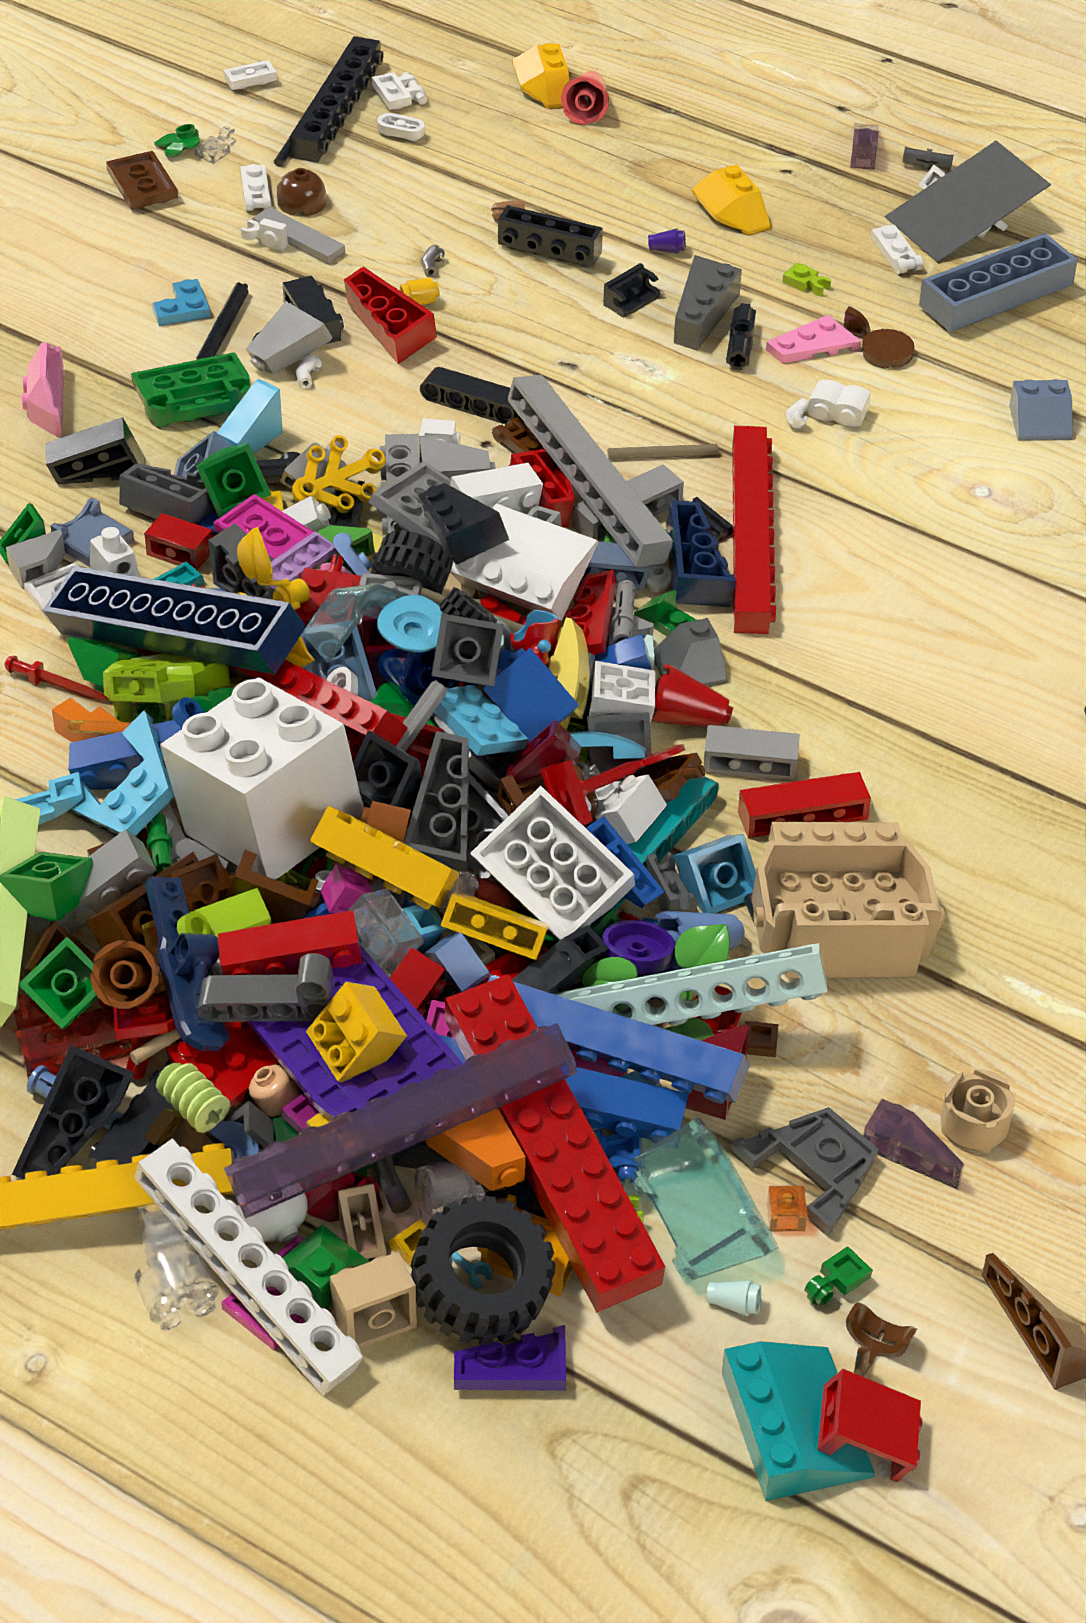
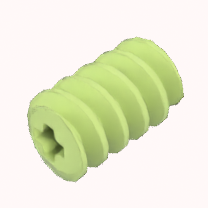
M172 1063L167 1065L157 1079L156 1088L158 1093L165 1097V1100L197 1132L204 1133L210 1131L225 1118L229 1111V1099L222 1095L221 1091L214 1087L213 1083L206 1079L205 1075L198 1071V1068L192 1063L183 1065L181 1063Z

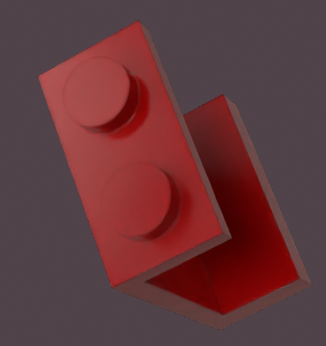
M841 1369L823 1387L818 1451L832 1455L845 1443H849L891 1460L890 1480L898 1482L910 1471L915 1470L920 1460L918 1440L923 1424L922 1417H920L921 1400L846 1369Z

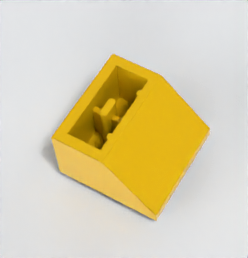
M345 982L306 1031L338 1082H344L386 1062L407 1037L377 989L373 986Z

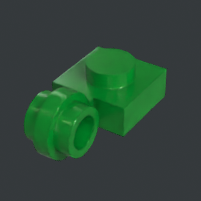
M847 1246L822 1263L820 1272L825 1277L822 1278L820 1275H816L807 1283L804 1289L807 1293V1299L812 1304L818 1303L820 1306H823L834 1296V1286L845 1296L869 1280L873 1269Z

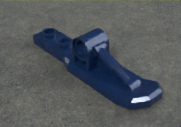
M149 877L145 887L159 938L157 957L175 1027L183 1042L200 1051H220L230 1038L223 1023L204 1020L197 1013L202 980L210 976L209 971L219 957L218 938L211 934L181 933L179 935L177 930L178 920L189 913L181 879Z

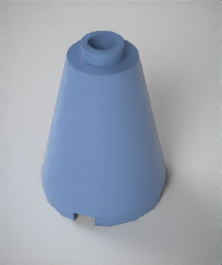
M665 911L656 914L654 917L658 918L656 925L665 929L673 937L675 945L683 932L696 926L727 925L730 936V950L741 944L745 933L742 922L733 914ZM674 950L673 960L670 965L671 971L685 969L677 963Z

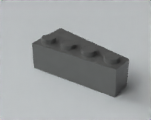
M436 731L404 844L459 872V875L468 877V738Z

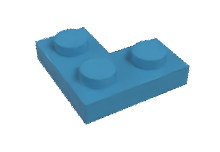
M186 279L181 282L172 283L175 299L152 302L153 312L159 326L210 317V308L198 279Z

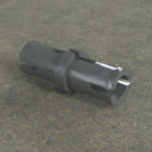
M905 147L902 163L923 165L926 169L935 165L938 168L951 171L954 155L932 152V149L928 148L925 151Z

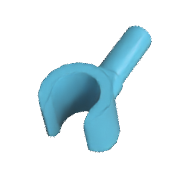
M457 1251L453 1253V1261L469 1274V1284L474 1289L481 1288L482 1280L476 1276L477 1274H481L487 1280H491L492 1268L486 1262H476L473 1264Z

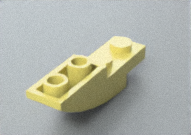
M566 618L563 627L560 628L555 653L551 656L548 663V669L579 704V707L560 723L566 731L571 717L582 719L590 676L585 636L583 630L572 618Z

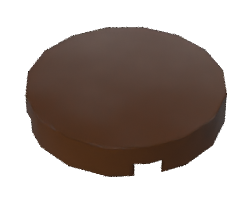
M894 329L873 330L863 338L861 352H863L865 360L872 365L881 368H889L890 365H896L897 368L908 364L914 356V342L901 331Z

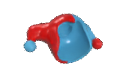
M532 611L527 616L525 625L516 633L510 634V644L515 653L521 648L525 652L531 648L547 666L549 661L548 655L557 644L559 618L550 612Z

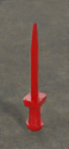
M14 655L9 656L5 660L4 666L9 673L15 671L26 675L29 682L37 686L40 681H44L87 698L108 701V697L86 685L45 671L43 662L35 661L31 665L18 660V657Z

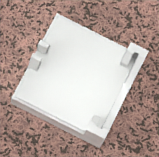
M595 661L589 716L648 712L650 713L651 724L655 708V671Z

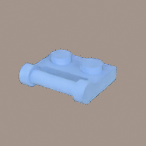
M347 533L337 534L333 539V545L355 574L362 576V573L372 574L369 570L372 568V563L363 552L358 555L351 547V536Z

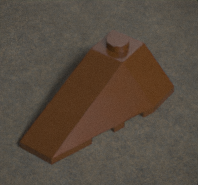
M193 851L153 877H164L199 860ZM147 881L86 920L102 948L118 940H130L144 945L152 952L155 959L157 958L159 938L145 887Z
M994 1253L987 1254L982 1277L1053 1389L1056 1390L1086 1378V1335L1081 1327Z

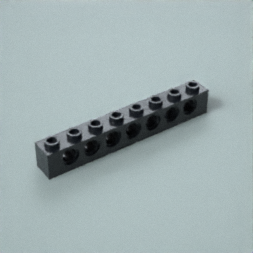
M353 36L289 136L290 158L318 163L323 154L327 153L331 141L335 140L339 128L344 126L346 117L352 113L354 104L359 102L362 91L367 89L369 80L375 76L377 67L383 62L384 52L381 51L380 40Z

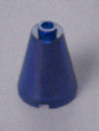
M436 648L424 652L390 649L381 655L378 662V670L381 676L413 706L416 705L431 682L436 681L445 688H453L455 680L431 676Z

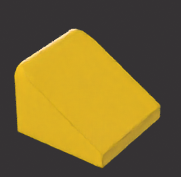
M419 1219L386 1242L395 1253H400L403 1261L409 1266L411 1265L421 1233L426 1228V1225Z

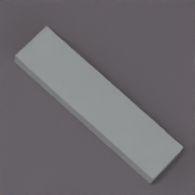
M271 207L252 218V220L258 223L265 218L287 224L288 244L327 264L345 253L344 244Z

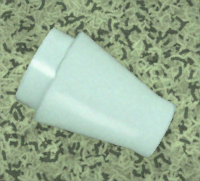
M753 1280L710 1281L706 1300L707 1303L721 1306L745 1316H749L750 1313L758 1314L762 1301V1286L754 1284Z

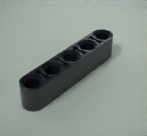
M435 367L420 385L421 395L430 402L505 425L515 417L524 422L508 402L509 387L443 367Z

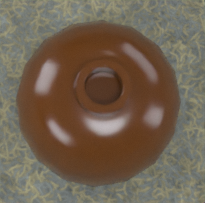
M297 168L281 178L277 186V204L282 212L295 216V212H303L304 216H310L320 212L326 206L325 185L316 173L304 168Z

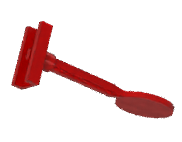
M684 744L662 749L646 755L645 758H638L621 764L584 781L578 780L572 760L548 766L540 771L548 793L577 821L584 825L593 821L585 800L588 793L635 773L640 767L669 758L686 749Z

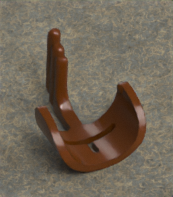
M857 1302L846 1318V1328L849 1334L861 1345L857 1349L854 1373L864 1377L876 1356H902L918 1328L898 1326L878 1317L866 1305ZM881 1333H885L881 1342L875 1340L878 1339Z

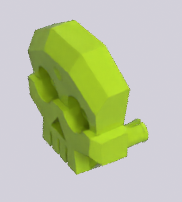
M166 653L137 657L131 660H120L113 663L103 672L104 695L109 698V701L113 702L115 718L127 727L133 722L132 702L165 703L166 721L174 720L172 708L182 698H191L195 695L202 696L210 690L230 685L228 666Z

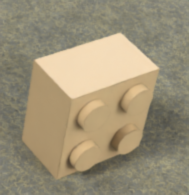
M399 1252L388 1256L376 1257L371 1262L354 1268H345L337 1274L330 1276L332 1315L336 1321V1326L345 1336H350L354 1339L359 1348L417 1327L416 1285Z

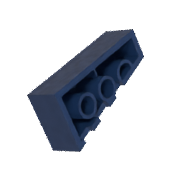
M671 500L665 527L668 535L673 540L668 558L671 571L672 591H677L676 603L730 607L736 579L733 574L729 573L728 562L725 557L721 556L718 550L719 543L716 537H712L710 533V524L700 503Z

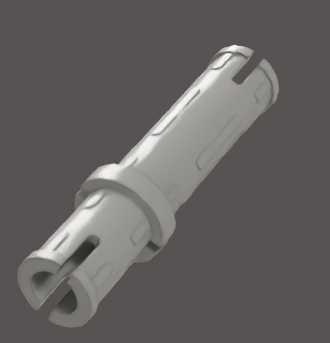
M628 580L619 582L616 589V611L611 624L614 630L613 644L631 638L632 631L635 629L633 610L636 587L633 586V582Z

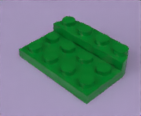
M235 352L131 373L132 383L144 404L146 417L154 421L157 427H167L171 423L180 421L191 422L204 416H220L224 412L233 411L251 388L249 374Z

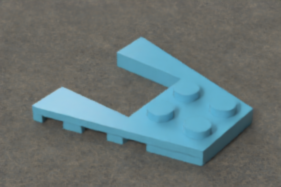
M145 711L122 732L144 758V761L138 767H135L115 790L107 795L102 804L87 785L82 782L84 798L70 809L82 817L89 818L98 825L105 826L116 834L126 829L136 836L175 796L167 768L163 763L162 750L159 749L157 743L159 737L151 724L154 721Z

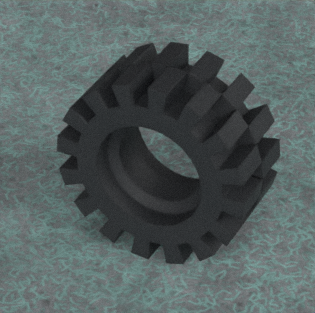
M453 587L439 605L443 614L497 623V619H495L490 611L475 601L473 597L468 596L466 592L456 587Z

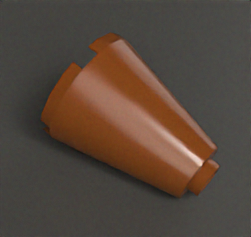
M118 940L106 945L95 956L90 978L95 994L103 1003L117 1009H132L144 1004L160 988L163 982L160 966L152 952L144 945L130 940Z

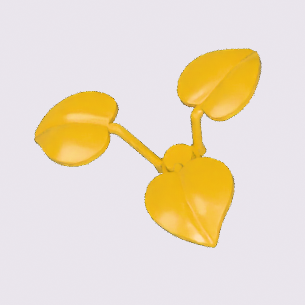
M253 528L239 542L237 547L238 561L244 574L249 579H257L259 585L278 586L273 593V600L288 602L294 610L300 608V604L307 601L310 597V591L306 582L300 578L289 581L288 578L272 580L273 569L259 528ZM242 592L236 593V594L247 595V594L242 593ZM302 636L299 637L285 659L299 667L315 661L307 650Z

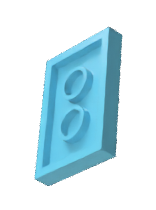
M466 685L464 687L446 688L447 694L434 713L457 736L468 738L469 748L477 756L525 749L529 739L519 730L515 723L511 722L500 711L498 706L494 705L482 694L478 687Z

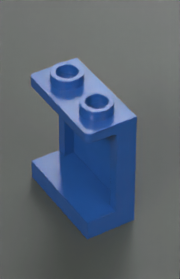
M521 648L508 659L511 665L502 672L499 668L496 670L494 687L485 686L483 688L507 718L519 727V730L529 739L528 742L555 719L561 723L579 707V704L531 648L526 652Z

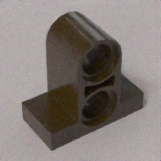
M164 1108L144 1136L152 1144L163 1146L173 1139L179 1147L183 1146L189 1149L191 1154L203 1152V1146L223 1143L209 1131L204 1133L197 1132L178 1111L170 1108Z

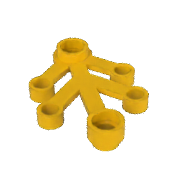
M336 435L329 443L330 454L323 477L315 480L318 464L324 459L325 451L321 446L313 445L306 453L308 461L304 476L298 478L293 483V497L297 502H300L312 496L316 501L335 507L341 513H347L353 507L354 499L351 495L359 497L361 501L368 503L372 494L377 491L376 487L371 483H365L361 486L345 479L363 471L371 474L378 473L386 463L384 453L379 449H369L360 460L338 469L341 455L348 447V441L344 436ZM335 442H339L342 448L337 447ZM312 452L318 453L319 458H315ZM372 456L376 457L379 462L374 461ZM303 487L308 488L311 493L306 492ZM332 487L345 493L337 497L323 491V489ZM364 490H368L371 496H367ZM341 500L346 501L348 506L342 505Z

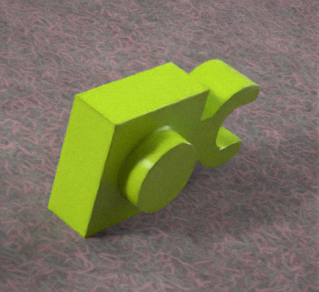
M798 262L783 274L782 283L803 292L810 289L813 294L822 297L824 288L827 290L831 288V279L824 276L818 277L819 271Z

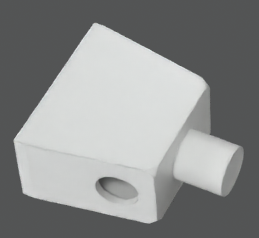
M107 527L102 530V535L91 539L89 542L90 569L113 573L118 572L119 574L139 577L135 554L120 536L117 528Z

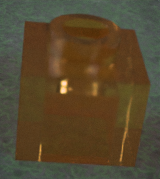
M804 1185L769 1186L767 1197L769 1232L805 1231L807 1207Z

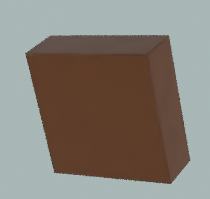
M745 1021V1025L750 1026L747 1055L776 1058L779 1024Z

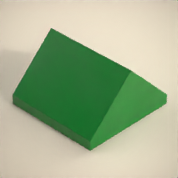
M249 443L220 449L196 465L219 518L254 494L261 499L271 496V492Z

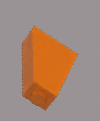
M492 1097L481 1099L442 1120L430 1123L429 1131L425 1132V1142L430 1148L491 1191L510 1187L518 1182L525 1181L526 1157Z

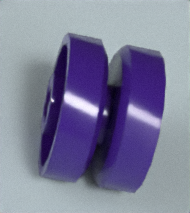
M626 920L616 922L604 931L602 941L609 947L605 958L620 957L631 961L638 970L637 978L671 971L670 965L674 956L675 943L673 937L665 929L644 921Z

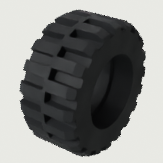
M475 1196L463 1198L460 1206L457 1202L453 1201L444 1206L442 1213L436 1212L421 1233L410 1265L412 1268L410 1275L416 1285V1305L419 1308L424 1306L426 1308L423 1316L430 1324H433L435 1321L441 1325L439 1330L441 1333L448 1337L451 1332L460 1336V1342L470 1344L471 1339H479L480 1345H491L495 1337L502 1343L512 1339L515 1332L518 1334L524 1332L529 1328L531 1321L536 1320L549 1295L553 1285L552 1279L555 1275L556 1263L551 1260L554 1250L551 1242H544L547 1233L542 1225L534 1226L532 1223L533 1216L526 1210L522 1213L515 1210L516 1204L507 1200L504 1204L496 1203V1197L484 1196L483 1201H476ZM468 1247L488 1248L500 1255L508 1263L513 1272L515 1284L512 1288L501 1293L484 1294L466 1287L455 1276L450 1265V1256L456 1251Z

